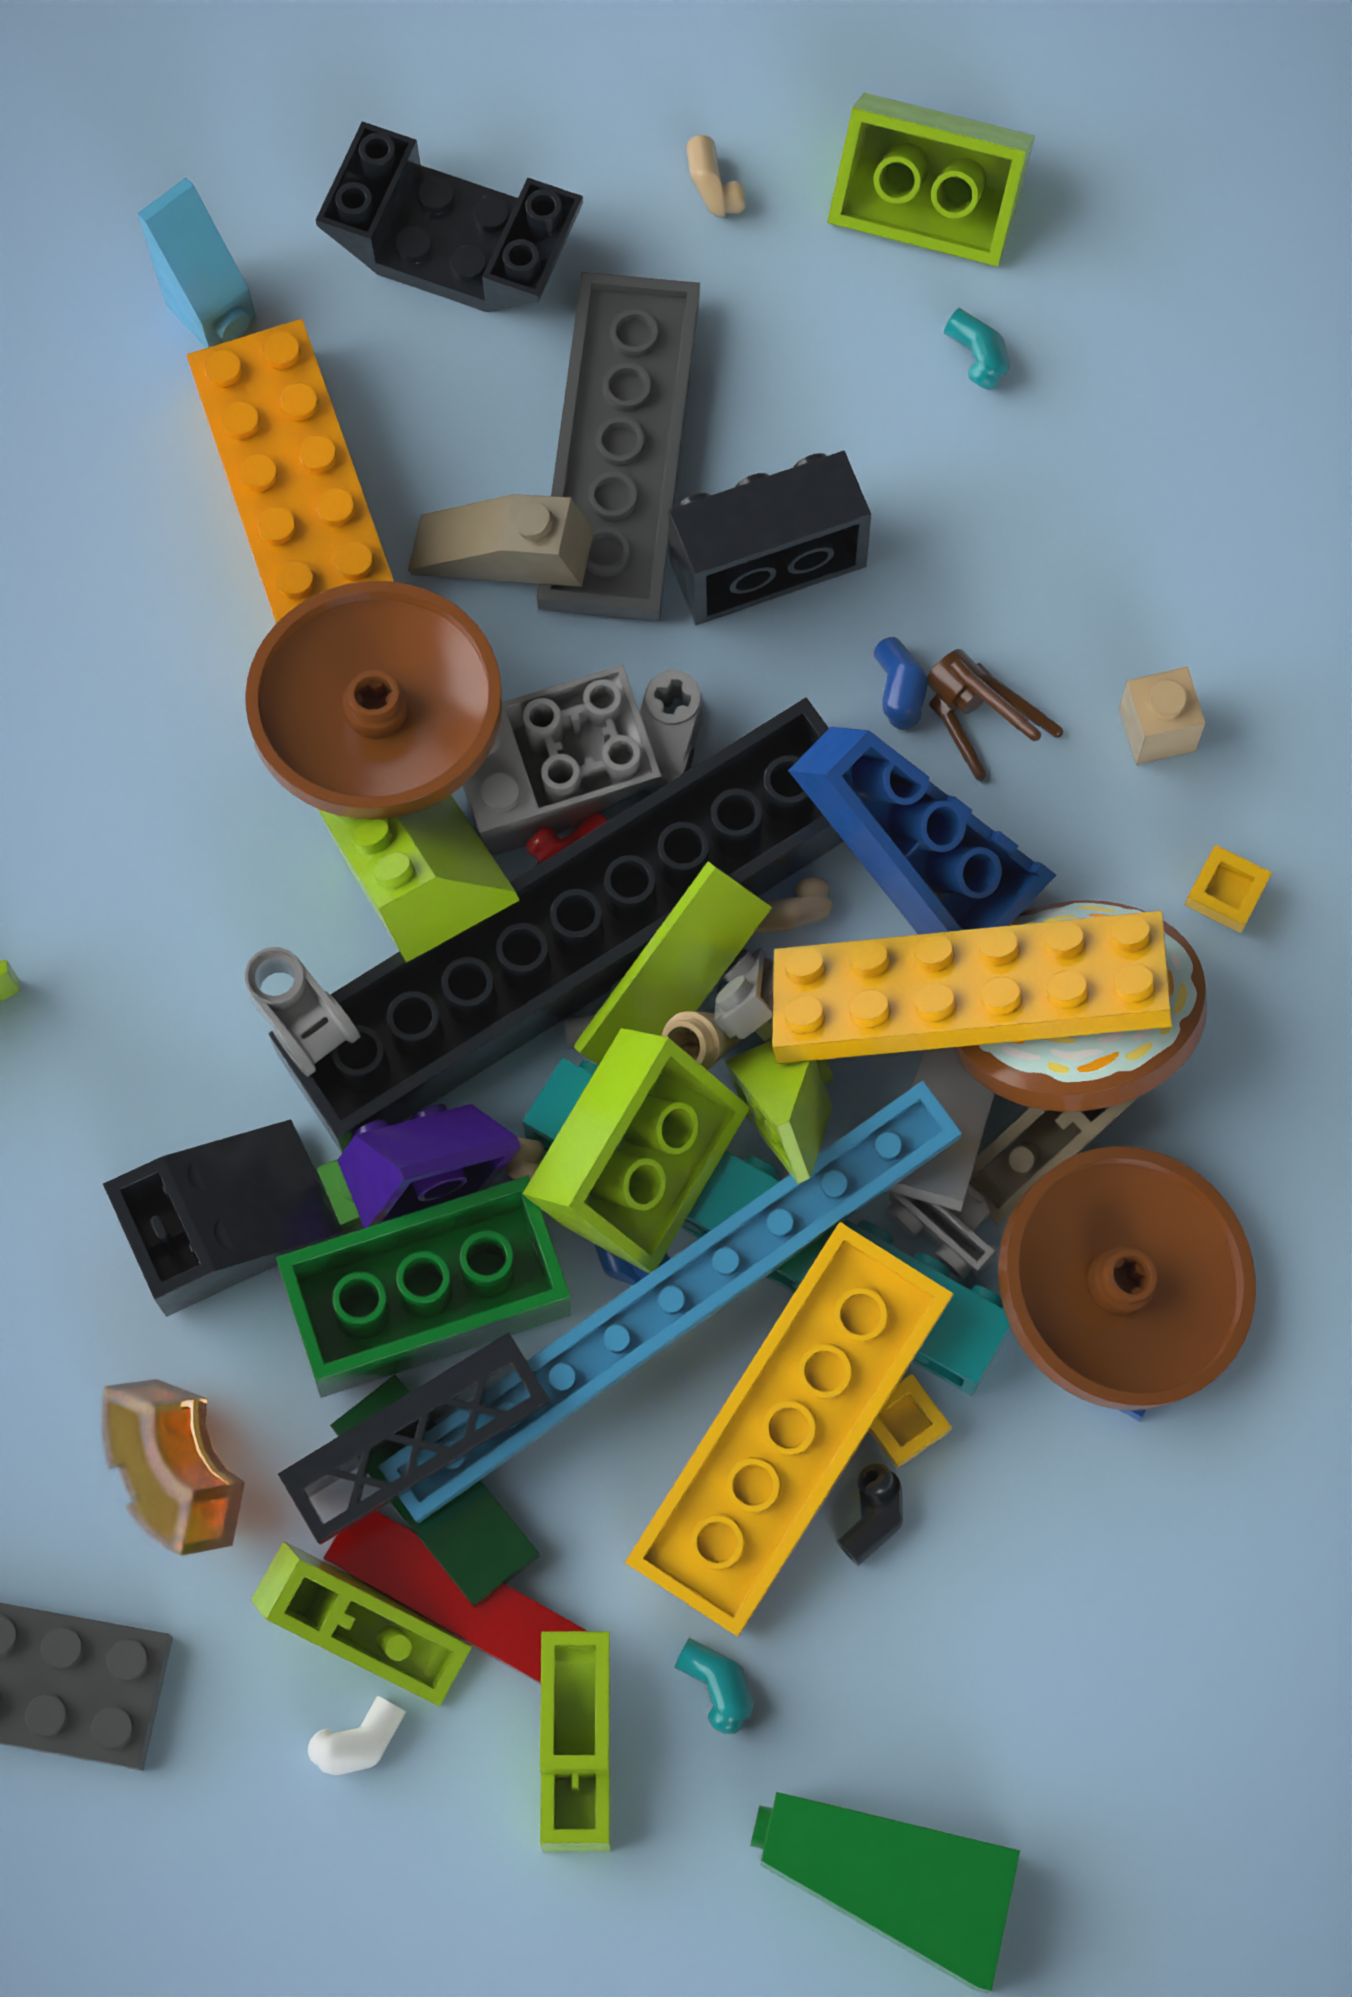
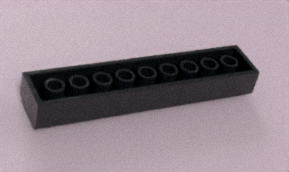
M807 697L511 881L510 884L519 898L518 902L407 963L401 953L397 952L330 994L350 1018L361 1037L353 1044L344 1041L316 1062V1071L310 1076L304 1075L281 1046L273 1031L269 1032L268 1035L277 1056L340 1152L343 1153L353 1139V1132L361 1126L381 1119L389 1120L390 1125L403 1122L564 1020V1017L570 1016L611 990L614 982L624 977L708 861L756 896H759L843 843V839L788 771L829 729Z

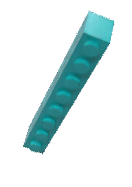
M564 1057L561 1058L522 1120L525 1139L540 1141L544 1150H549L596 1071L597 1065L582 1060L578 1066ZM725 1151L681 1229L698 1239L780 1182L781 1174L773 1166L755 1156L748 1155L744 1161ZM849 1220L842 1222L847 1227L954 1294L912 1362L968 1395L973 1396L1011 1330L1001 1297L979 1285H974L969 1290L948 1278L951 1271L943 1263L927 1254L917 1252L913 1258L892 1246L893 1237L884 1229L869 1221L860 1220L858 1225ZM835 1228L766 1276V1278L795 1293Z

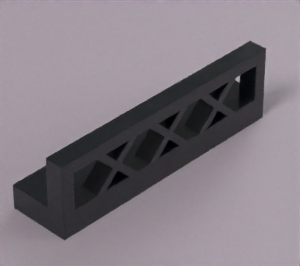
M508 1332L278 1473V1476L317 1543L321 1545L551 1404V1401L528 1365L517 1343ZM513 1370H516L531 1397L508 1411L482 1406L486 1389ZM474 1397L472 1403L466 1402L467 1400ZM454 1408L470 1412L463 1439L450 1447L424 1441L428 1424ZM479 1414L495 1418L476 1430ZM416 1432L415 1438L409 1437ZM397 1443L412 1447L406 1474L393 1482L367 1477L371 1459ZM422 1449L438 1453L418 1466ZM358 1468L357 1474L350 1473ZM339 1479L354 1482L348 1509L324 1523L310 1497ZM364 1485L380 1488L377 1492L360 1501Z

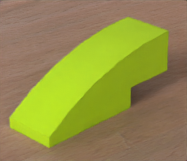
M610 1631L541 1633L540 1845L543 1852H611Z

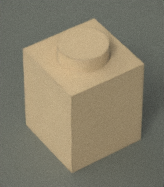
M1188 666L1127 680L1119 711L1136 765L1196 751L1205 726V720Z

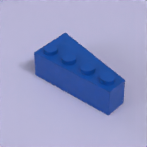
M830 727L788 770L918 935L1010 926L1057 876L1040 862H1034L1018 850L1019 845L1002 832L992 830L972 814L973 810L957 797L947 795L931 783L928 775L869 730Z

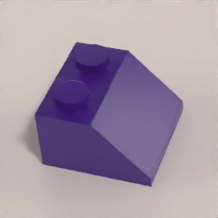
M436 1104L415 1113L409 1121L390 1125L389 1120L381 1119L361 1126L353 1132V1139L337 1162L363 1226L367 1228L489 1188L521 1149V1146L515 1134L472 1104L450 1110L447 1109L445 1104Z

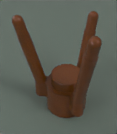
M956 649L944 656L927 676L928 686L936 693L929 702V706L943 720L964 761L968 764L973 776L978 781L984 780L986 772L954 713L955 710L959 709L963 714H969L985 701L1032 741L1040 740L1041 732L1028 720L1055 738L1063 735L1064 731L1061 726L994 678L981 663L976 664L962 649Z

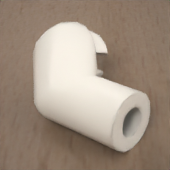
M376 1696L359 1728L332 1733L329 1729L317 1732L311 1738L308 1745L309 1758L315 1765L319 1766L323 1773L336 1776L369 1769L380 1761L406 1711Z

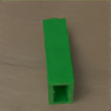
M776 1792L773 1808L759 1805L750 1846L763 1849L760 1866L972 1990L984 1993L992 1991L1020 1850Z

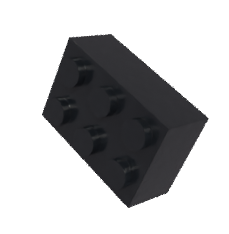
M845 450L828 456L824 453L809 455L798 461L793 468L772 475L767 473L750 475L738 482L734 488L713 495L697 493L682 500L677 507L668 510L670 563L695 626L867 567L871 512Z

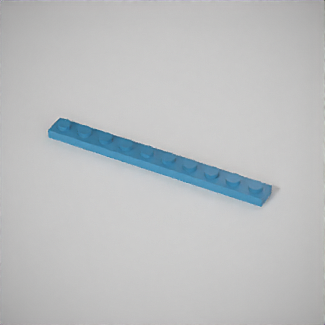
M922 1080L819 1153L810 1179L798 1184L791 1174L527 1360L528 1365L551 1401V1404L399 1496L416 1522H422L833 1230L839 1222L842 1223L961 1139V1131ZM513 1370L486 1389L482 1406L508 1411L531 1397L516 1370ZM458 1409L427 1431L424 1441L450 1447L463 1439L470 1412ZM479 1414L476 1430L495 1418ZM406 1446L378 1466L389 1482H393L406 1474L412 1447ZM422 1449L418 1466L438 1453Z

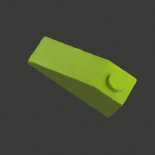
M771 1040L725 1060L737 1096L751 1107L745 1117L798 1184L810 1179L833 1108L825 1084L834 1081L827 1059L776 1064Z
M285 1541L281 1544L251 1598L252 1603L266 1620L439 1707L472 1648L469 1643L356 1578Z

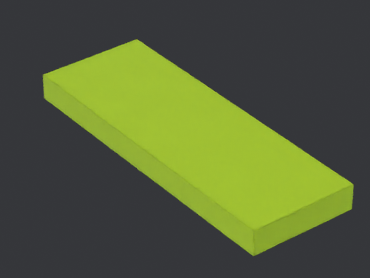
M708 861L573 1047L579 1053L599 1065L621 1028L661 1036L666 1023L674 1015L685 1011L696 1012L772 907Z

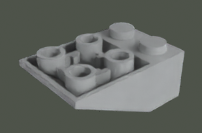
M624 665L502 702L501 722L492 749L476 773L463 785V789L478 836L490 854L495 856L526 846V843L543 827H550L558 834L662 780Z

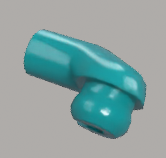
M957 308L944 328V334L972 351L976 361L968 370L969 379L986 390H992L998 385L1001 375L1006 376L1010 368L1004 339L999 332L963 309Z
M689 1638L674 1668L707 1685L713 1704L708 1714L711 1726L723 1734H735L742 1729L744 1720H748L751 1717L754 1704L743 1668L734 1660Z

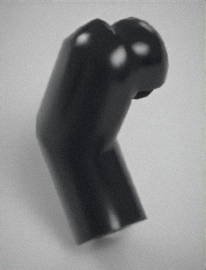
M870 1464L859 1473L857 1486L860 1492L861 1519L836 1541L842 1551L857 1566L863 1563L894 1535L903 1523L901 1482L897 1475L883 1464Z

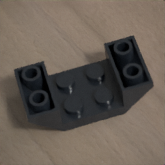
M362 121L315 220L317 227L377 275L484 312H491L539 302L582 207L583 196L528 177L518 198L422 166L416 139Z

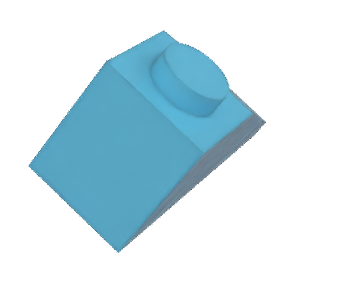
M186 177L141 210L138 216L165 304L204 347L208 348L239 338L247 330L250 322L256 318L250 291L195 186Z

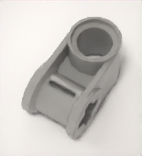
M668 670L657 674L650 680L645 690L640 715L662 780L646 787L644 790L655 792L689 771L692 766L695 743L702 723L701 693L697 682L690 675L682 671ZM673 698L683 700L684 706H678L674 714L664 713V707H670Z
M280 947L265 948L257 952L249 960L245 970V983L256 1010L273 1030L281 1046L304 1075L308 1077L316 1071L315 1063L344 1041L353 1044L361 1037L341 1006L327 991L321 988L298 957L290 950ZM274 973L289 974L294 978V982L286 993L271 996L260 990L263 981L268 976Z

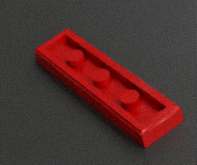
M378 1511L373 1512L336 1535L323 1557L325 1562L356 1578L540 1685L541 1633L587 1631L504 1583L473 1607L416 1533Z

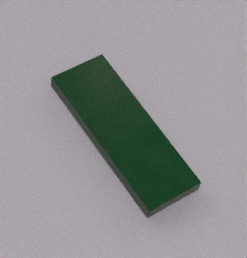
M394 1374L330 1426L335 1434L340 1436L410 1392ZM434 1422L428 1424L427 1431L436 1426ZM416 1432L409 1437L415 1438ZM397 1443L371 1459L367 1473L370 1478L389 1482L378 1466L405 1448L406 1445ZM481 1480L420 1523L414 1520L399 1497L390 1502L473 1607L503 1583L507 1584L540 1557L537 1549Z

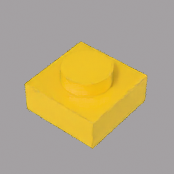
M1214 845L1186 899L1185 906L1242 933L1272 872L1224 848Z
M911 1374L898 1383L869 1429V1432L894 1467L899 1469L948 1434L952 1427L915 1376Z

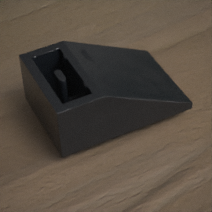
M291 1119L164 1155L103 1183L151 1294L166 1317L277 1266L276 1257L345 1234Z

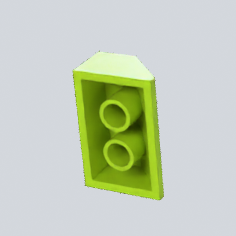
M864 92L852 107L827 223L998 267L1022 192L1035 135Z
M452 795L423 810L385 819L349 818L318 809L345 863L406 963L519 901L516 891Z
M621 1028L522 1194L565 1228L639 1269L651 1273L658 1268L751 1107L669 1037Z

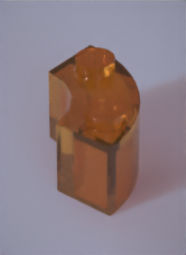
M158 1379L105 1386L102 1403V1430L109 1469L119 1468L125 1487L133 1503L126 1507L134 1519L155 1541L180 1556L233 1546L245 1481L228 1471L213 1450L206 1426L207 1398Z

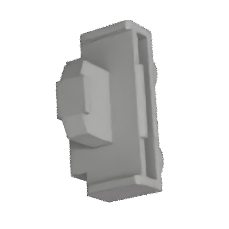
M761 947L753 954L747 949L741 950L721 977L724 982L717 989L713 1021L730 1039L735 1035L739 1039H745L754 1031L766 1042L773 1037L774 961Z
M968 1185L961 1212L889 1192L892 1204L886 1209V1212L891 1219L913 1237L920 1230L940 1247L934 1253L936 1258L959 1279L964 1280L970 1272L977 1278L997 1256V1249L993 1245L991 1247L988 1246L974 1233L990 1215V1211L984 1197L971 1185Z

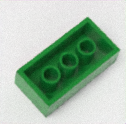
M529 1175L276 1257L320 1398L495 1341L508 1332L510 1335L571 1316V1296L540 1207L522 1194L530 1182Z

